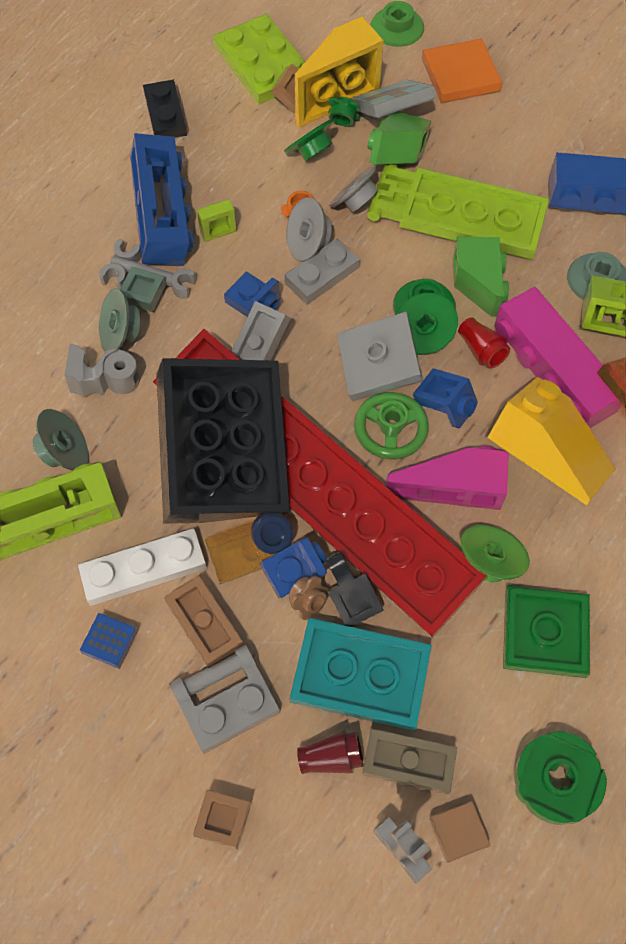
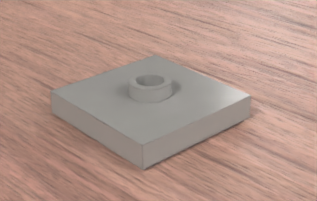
M407 312L337 333L348 395L352 401L423 381Z

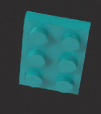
M308 618L289 701L293 704L416 731L432 645Z

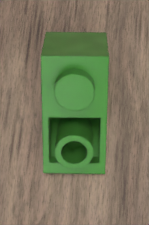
M400 111L391 113L386 119H382L379 127L372 130L368 140L367 148L372 150L369 163H416L424 153L431 120Z
M457 237L453 254L454 287L490 316H497L500 305H502V302H507L509 297V282L503 281L502 275L506 271L507 256L506 252H501L500 237Z

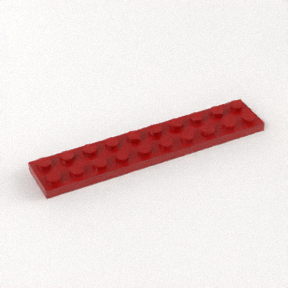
M205 329L176 357L177 359L240 360ZM157 378L153 381V383H154L156 386H157ZM281 396L289 508L338 552L341 551L343 557L361 573L365 572L368 579L433 638L488 576L475 569L458 548Z

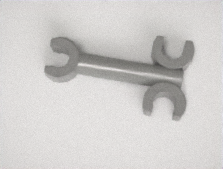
M118 239L114 244L115 255L111 258L110 264L103 266L99 272L101 283L105 286L111 277H117L116 283L119 290L127 277L126 273H129L131 267L165 276L166 286L172 287L174 294L182 299H188L189 290L187 286L180 284L184 282L196 283V276L192 270L180 269L172 273L138 263L141 259L140 245L135 244L132 251L126 253L124 252L125 245L122 239Z
M388 817L375 829L374 833L389 851H393L394 857L400 860L403 869L417 883L432 870L423 858L431 849L426 842L423 843L411 828L412 825L407 820L397 827Z

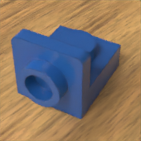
M246 271L224 293L225 303L248 317L255 301L276 310L280 303L279 281L272 277L265 284Z
M435 368L429 372L413 393L414 399L421 406L446 413L451 426L458 429L474 413L478 404L469 378Z
M307 537L300 539L259 563L278 598L289 594L291 588L299 579L303 577L311 578L312 576L321 577L327 573L323 564L327 563V559L321 547L315 541L310 543Z

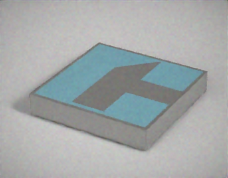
M404 80L350 99L360 106L357 112L379 118L434 100L436 94L434 85Z

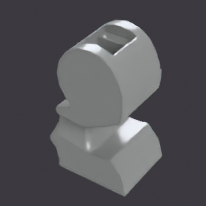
M70 344L65 370V378L70 393H77L85 398L94 393L104 395L107 388H110L117 394H128L138 387L140 380L136 360L128 352L119 349H108L94 367H90L85 351L80 346Z

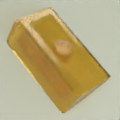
M253 522L205 539L219 584L262 570L259 563L274 555L262 552L253 543L251 538Z

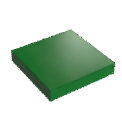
M507 586L505 590L503 669L587 678L590 675V594Z

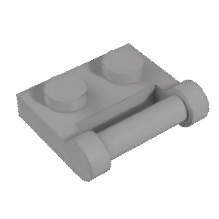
M245 644L234 649L235 654L190 678L182 681L180 677L169 683L203 754L280 713V709ZM243 669L247 677L246 680L194 706L190 696Z

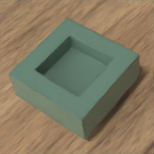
M131 267L120 290L125 294L128 305L153 312L166 286L165 276Z

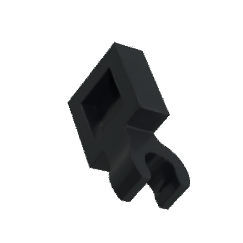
M341 551L326 558V562L338 583L337 586L329 589L328 593L345 626L352 627L384 611L365 572L353 577Z

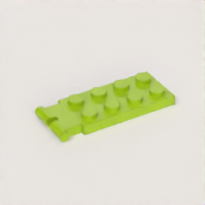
M397 164L384 165L377 184L378 191L374 194L367 213L368 219L378 221L382 217L399 221L400 228L456 241L457 237H500L501 252L533 260L549 198L417 167L416 172L397 168Z

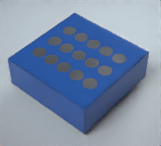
M98 613L80 648V652L120 669L138 631L136 627Z

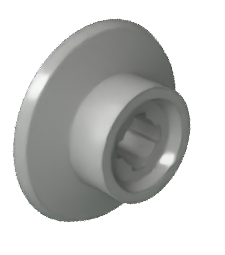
M376 164L366 169L348 184L330 202L329 206L334 207L344 202L351 212H354L364 205L378 191L370 180L376 170Z
M306 197L301 199L291 211L287 223V245L291 255L299 261H305L313 257L318 250L328 244L331 237V221L328 216L324 215L321 205L314 198Z

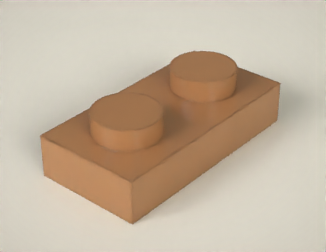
M200 576L195 577L164 597L168 607L207 668L234 653V649L243 645L240 636Z

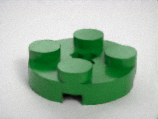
M560 731L542 735L528 743L519 754L514 770L515 791L520 802L525 804L527 809L537 818L555 825L575 824L595 812L604 799L607 778L604 769H601L600 762L595 756L597 753L592 746L574 734ZM559 766L565 768V777L571 780L570 787L563 785L560 789L555 788L553 780L549 778V770L555 772Z

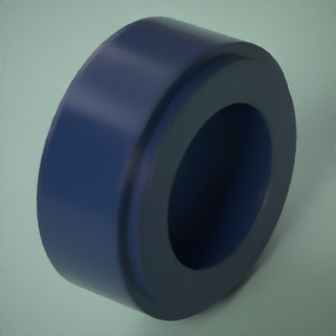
M263 513L254 520L251 526L252 541L262 552L276 554L287 548L292 540L293 531L291 524L279 513Z

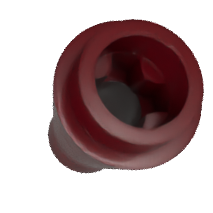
M343 729L307 746L297 748L298 763L302 774H353L355 768L364 767L357 731L347 733Z

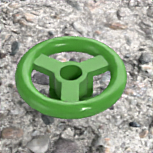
M383 392L368 398L359 407L354 419V430L358 441L369 453L383 459L395 460L408 457L422 447L428 436L429 422L425 410L413 398L402 393ZM366 418L380 426L382 433L385 434V447L376 444L368 436L365 428ZM388 420H394V421H396L397 423H396V424H391V423H388L387 421H388ZM417 421L418 429L414 439L407 445L397 448V435L401 433L405 426Z

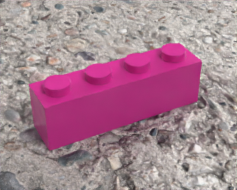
M536 287L500 305L494 324L496 332L507 339L509 345L517 353L520 363L525 368H529L536 377L555 383L562 393L570 397L589 428L618 412L626 398V391Z

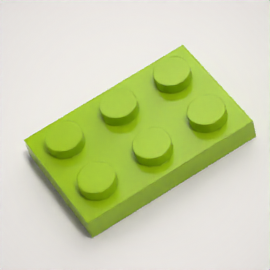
M267 13L213 35L215 48L258 105L276 98L270 91L287 66L293 64L300 69L305 63L304 59Z

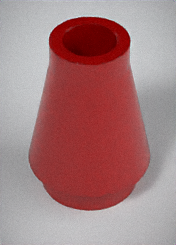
M473 317L466 319L460 325L458 333L463 337L481 366H487L492 369L502 364L508 357L510 347L507 345V339L504 336L479 323Z

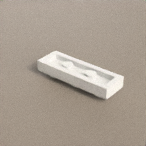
M194 528L78 564L86 599L90 606L207 569Z

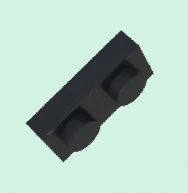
M174 79L144 84L143 90L153 134L175 138L187 136Z

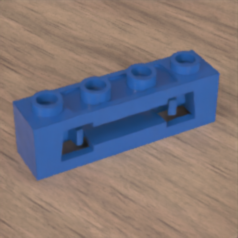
M134 133L130 164L142 264L183 266L187 252H192L194 238L193 232L187 229L190 216L189 204H185L183 201L186 192V181L184 177H180L182 153L176 151L175 137ZM163 175L164 180L161 192L165 217H157L155 228L154 219L157 212L154 182L160 183V177Z

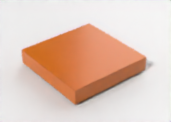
M482 38L423 50V63L441 103L501 91L503 82Z

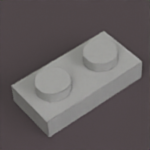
M336 238L317 251L313 257L303 261L284 275V283L308 305L357 270L360 266V259Z
M255 301L231 352L240 360L271 361L291 318Z

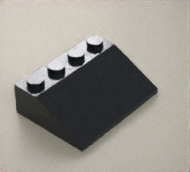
M163 358L156 373L163 524L233 520L258 517L266 512L289 513L278 361Z

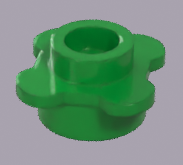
M338 97L328 100V105L331 106L328 111L329 119L334 118V124L348 127L352 126L354 121L359 120L360 115L357 111H359L360 106L352 99Z

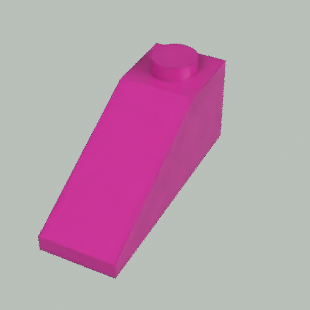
M491 446L469 447L390 473L387 476L386 487L403 500L501 510L507 496L509 452L499 451Z

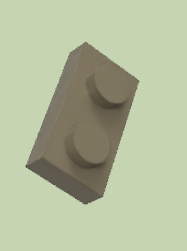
M371 729L362 775L449 794L452 787L457 747Z

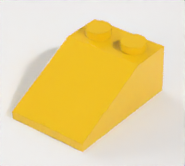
M363 16L334 28L295 73V124L298 128L329 115L328 111L331 106L328 105V100L330 98H352L380 89L384 40Z
M539 377L535 378L507 402L487 437L585 505L589 504L616 470L570 397L562 393L555 383L542 380Z

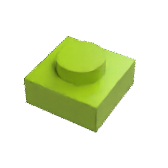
M229 199L197 210L200 233L205 242L237 231L235 211Z

